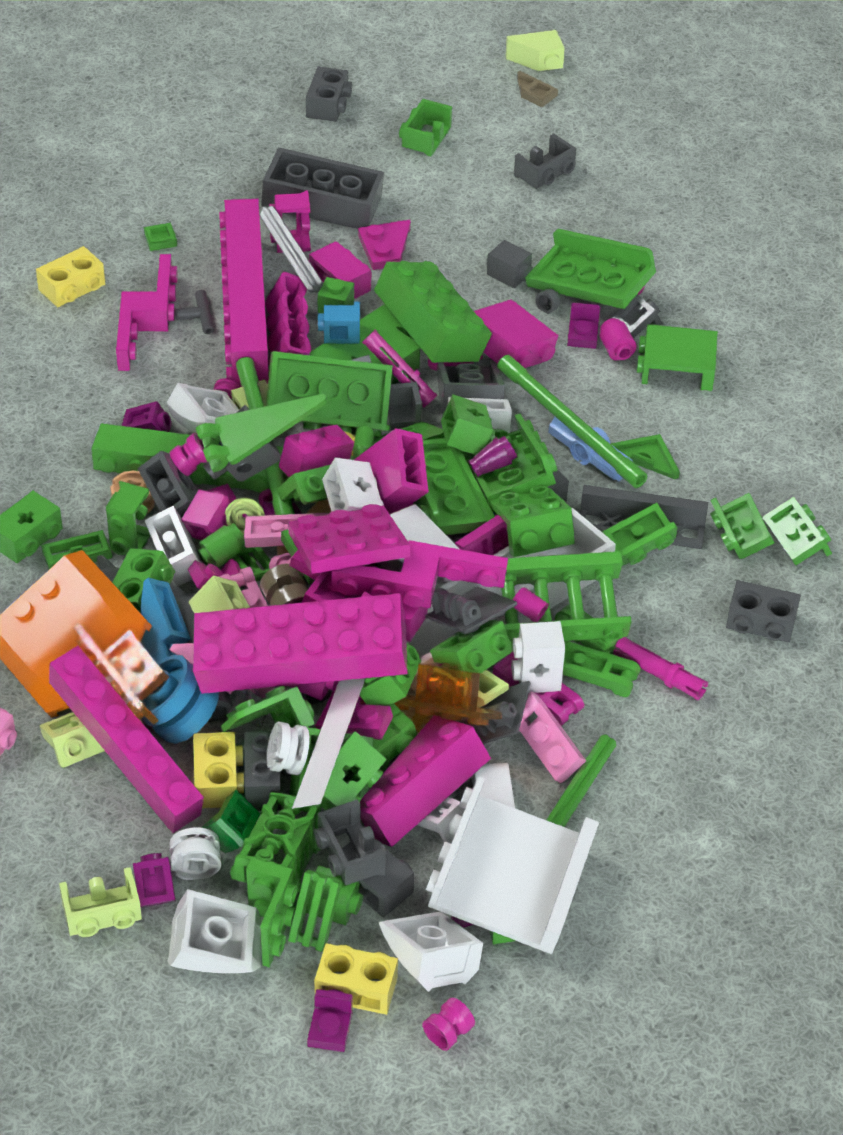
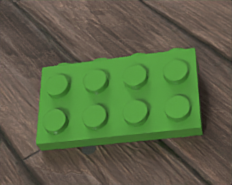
M556 229L553 233L555 245L530 271L525 279L527 287L540 290L553 289L555 292L565 296L625 309L656 273L653 252L649 248Z
M273 351L270 358L266 406L325 394L328 399L327 404L298 422L303 423V429L315 430L322 426L337 424L343 431L351 433V429L357 430L359 427L367 426L373 429L374 437H381V432H388L390 429L387 420L393 365Z
M520 413L514 415L518 430L508 433L511 436L513 449L517 455V458L511 461L512 464L487 474H482L479 477L471 470L490 508L491 500L499 498L504 493H530L529 490L532 487H548L556 484L553 472L557 471V466L552 454L548 453L544 441L541 442L537 430L534 431L530 419L525 421Z
M445 438L423 440L429 492L415 501L413 505L416 504L445 535L472 532L494 518L495 516L462 451L447 446Z

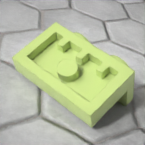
M73 712L39 725L43 738L54 748L58 764L62 768L105 751Z

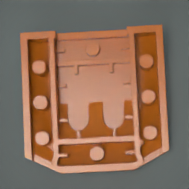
M81 550L63 556L0 614V659L50 717L59 716L57 712L68 709L69 706L49 683L50 662L79 646L104 677L109 669L124 672L138 658L141 651L139 647L141 639L146 630L150 632L152 625L90 557Z

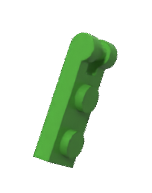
M564 641L565 654L562 675L610 689L614 694L622 697L630 695L633 689L632 681L637 679L641 671L640 666L636 662L573 642Z

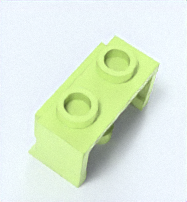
M131 867L124 868L126 886L105 890L103 879L101 877H94L89 880L90 894L69 898L67 883H59L62 906L70 936L78 934L81 937H90L95 935L99 929L112 926L118 929H125L132 926L135 921L142 920L140 900Z

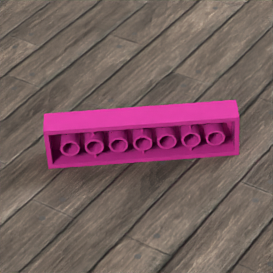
M259 199L224 200L225 211L219 212L220 229H224L220 230L225 361L226 365H232V367H226V378L234 380L242 387L236 363L241 358L249 357L254 361L259 381L265 380L268 384V349Z

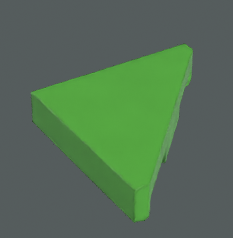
M660 434L611 443L612 446L632 459L636 465L672 479H679L680 471Z

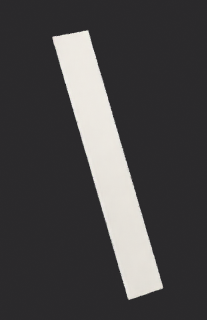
M365 678L341 680L338 682L292 809L321 804Z

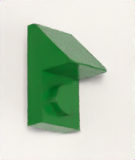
M235 790L226 798L219 812L202 828L215 832L219 837L220 851L228 853L243 846L245 838H249L260 813Z

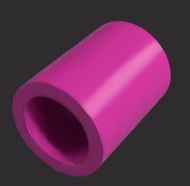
M522 587L513 598L517 602V605L513 608L533 622H538L549 606L547 602L525 587Z

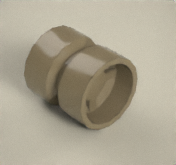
M281 564L271 568L263 575L260 581V587L270 606L302 603L304 594L309 589L301 572L289 566V564Z

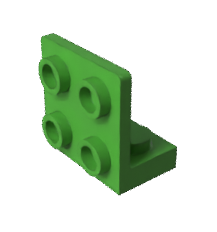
M251 858L246 868L248 905L256 907L260 917H263L260 927L262 964L270 968L274 956L280 957L286 943V935L284 933L287 926H292L296 910L294 901L298 886L293 884V869Z

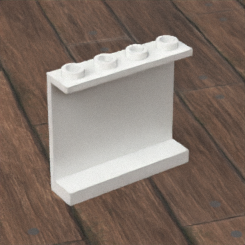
M478 776L474 788L466 787L459 807L465 809L463 816L456 814L448 834L454 836L452 844L444 842L437 862L443 864L440 872L433 870L426 890L432 892L428 907L552 954L561 934L599 822L586 817L579 833L481 796L480 792L485 778Z

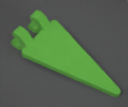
M319 394L220 416L215 419V424L204 423L197 426L196 431L199 439H202L205 448L203 452L207 462L210 463L212 471L218 472L222 470L228 462L231 465L237 464L327 404L328 399L325 394Z

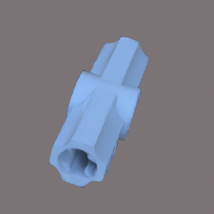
M554 416L553 421L549 424L548 433L568 446L575 460H581L579 463L582 465L591 463L613 480L620 481L623 479L608 462ZM598 427L592 428L610 443L609 437L602 429ZM619 451L623 456L629 458L628 456H626L625 454H623L621 451Z

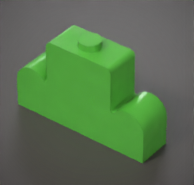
M385 304L360 320V344L324 343L309 354L311 356L352 360L370 355L372 363L382 364L367 346L362 343L376 329L380 336L413 370L420 368L419 345ZM383 351V353L398 367V365ZM392 374L391 384L398 383L399 380Z

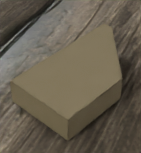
M522 71L517 72L521 98L543 107L558 96L557 88Z

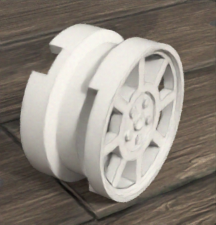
M277 722L274 725L267 747V767L270 768V771L280 772L282 769H285L288 774L299 775L302 772L309 749L308 728L301 725H295L292 728L288 723Z
M200 827L187 828L177 832L170 839L171 871L174 870L177 877L184 880L205 879L212 877L220 870V842L215 832ZM195 834L194 837H187V835ZM202 834V835H206L207 837L202 838V837H199V835Z

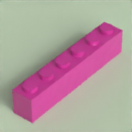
M76 646L50 662L49 683L167 828L172 833H175L201 816L204 799L202 794L81 648Z

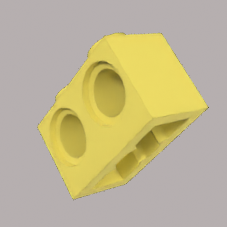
M84 246L36 269L38 290L57 308L68 302H73L76 298L105 285L103 263Z
M235 732L193 734L194 786L204 797L202 808H221L226 798L235 790L240 794L244 793V773H237V766H243L242 745L236 746Z
M326 943L314 980L315 992L317 989L340 990L353 996V1008L387 1015L398 978V958L390 957L381 952L370 953L353 949L347 945L337 946Z

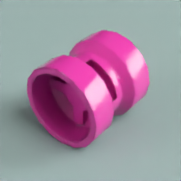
M196 432L186 438L185 444L182 446L177 445L169 452L173 463L186 476L195 472L197 465L200 463H207L203 452L205 448L202 439H199Z
M449 998L441 1006L438 1014H431L422 1022L423 1030L428 1039L443 1051L449 1050L457 1042V1036L460 1034L465 1035L475 1026V1019L471 1011L456 998Z

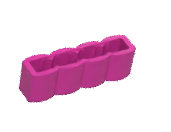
M284 271L265 300V306L269 313L266 319V325L270 332L267 340L268 347L271 352L303 354L306 352L310 354L311 344L307 337L310 328L305 317L308 312V305L304 298L307 289L298 276Z

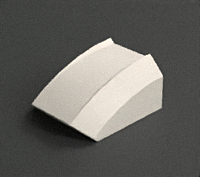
M177 383L167 401L171 415L186 429L196 433L197 426L204 423L215 424L217 417L234 414L239 411L225 391L210 390Z
M187 889L177 905L172 920L168 963L173 967L211 973L254 972L261 968V919L258 909L253 906Z
M441 911L379 922L382 933L391 950L414 979L428 992L435 987L457 983L465 985L479 970L483 942Z

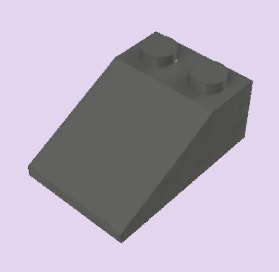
M479 359L478 362L473 364L464 363L457 366H445L444 362H437L439 404L442 417L448 404V397H451L452 394L463 398L504 399L505 384L497 363L492 359Z

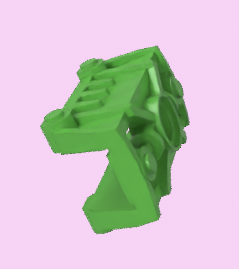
M271 792L268 803L263 805L261 816L249 838H245L242 851L235 857V863L230 871L231 879L247 883L246 868L250 859L255 858L293 869V884L298 886L297 893H300L301 877L313 853L317 854L318 851H321L314 836V829L318 828V813L321 812V805L292 809L296 796ZM279 803L284 809L277 814ZM301 811L308 812L307 816L295 819V815ZM274 829H282L287 833L278 835L273 834ZM280 849H283L286 855L282 864L274 862V854H277Z

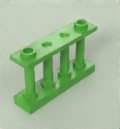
M621 551L508 558L504 588H501L502 596L513 600L515 597V585H533L535 595L549 604L547 611L539 622H555L552 621L547 584L551 582H564L567 584L572 620L560 621L564 641L598 638L616 641L623 637H628L632 623L631 616L618 617L612 580L619 578L623 564ZM597 580L599 582L604 618L585 619L580 581ZM512 607L504 614L506 623L504 626L513 647V638H519L520 624L524 623H519L518 612Z

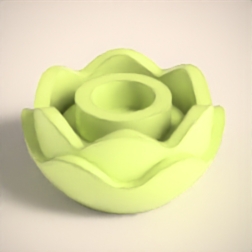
M250 498L234 500L225 511L227 526L234 523L243 535L246 519L243 517V514L248 516H265L260 504Z

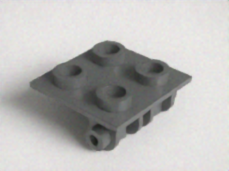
M478 586L461 596L449 593L443 588H438L434 591L432 599L434 611L425 616L434 622L463 634L477 631L482 624L489 620L503 616L507 610L516 606L517 602Z
M526 681L509 687V690L486 705L472 710L469 714L458 716L455 721L473 726L483 745L518 734L531 682Z

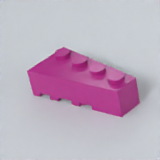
M436 715L430 719L359 802L360 819L365 827L370 826L372 828L374 839L379 840L382 844L393 847L491 759L473 726Z

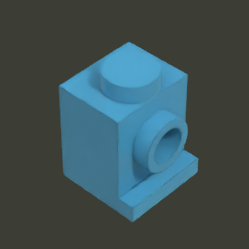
M354 302V305H324V313H318V331H324V343L360 344V302Z

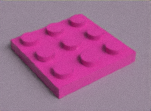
M369 504L363 506L362 509L353 511L335 510L329 515L318 517L305 515L295 521L288 522L289 535L311 574L411 557L409 542L384 505Z

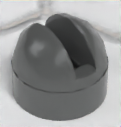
M545 289L537 294L535 301L538 309L549 314L560 306L561 297L553 289Z

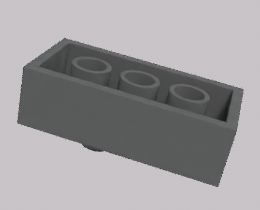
M278 147L263 179L261 206L269 207V204H275L274 195L299 194L308 190L310 202L309 218L357 229L370 226L382 197L384 172Z

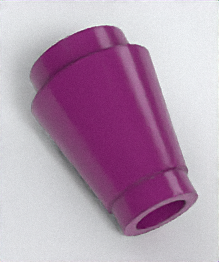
M503 436L500 439L494 438L468 462L476 476L479 477L482 474L484 475L511 465V461L517 458V455L508 439Z

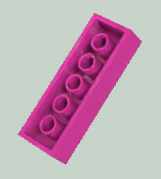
M401 594L194 613L193 673L201 694L408 674L406 615Z

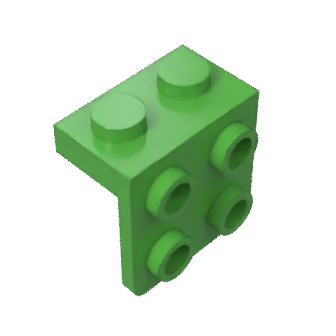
M535 486L529 490L530 493H504L499 498L491 500V508L507 523L509 552L514 558L575 544L572 508L551 488Z
M281 686L266 693V697L256 703L254 699H250L237 705L234 711L226 715L228 720L221 725L223 732H227L269 713L275 724L277 722L288 723L292 728L295 725L311 728L315 724L313 721L314 712L310 703L303 699L297 686L287 691L284 686Z

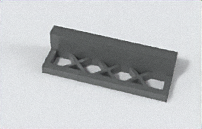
M583 485L580 515L585 519L586 515L600 517L604 522L592 525L603 532L616 525V523L658 503L669 522H674L677 526L676 538H674V542L671 545L702 549L709 502ZM683 529L697 530V539L683 537L679 531Z

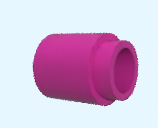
M612 318L601 325L600 339L611 359L615 361L626 360L634 354L637 345L624 322Z

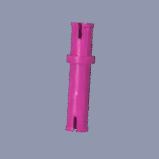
M376 329L362 341L382 364L393 365L392 374L401 383H411L409 378L413 382H417L423 408L434 400L437 394L420 378L419 375L421 373L417 369L413 370L380 336ZM383 351L398 365V367L383 353Z
M627 637L617 641L616 648L613 650L614 655L636 662L642 670L664 681L665 686L670 689L675 687L695 700H700L705 694L708 681L684 670L682 664L678 662L673 664L629 640Z

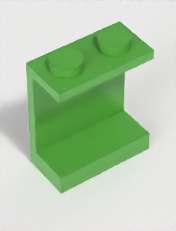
M647 324L646 336H640L638 353L644 354V356L638 355L637 373H642L641 384L647 385L649 368L702 373L701 390L712 391L716 369L718 331Z

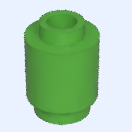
M234 523L228 527L223 525L199 542L201 549L198 550V554L206 565L213 564L219 568L243 551L242 548L245 546L244 535Z

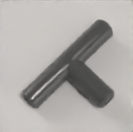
M198 290L195 293L197 307L176 309V319L200 318L203 332L211 334L214 331V325L205 290Z

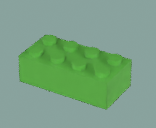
M430 261L386 262L374 291L432 363L478 362L492 332L484 324V321L470 308L468 302L454 289L453 284L443 276L438 266Z

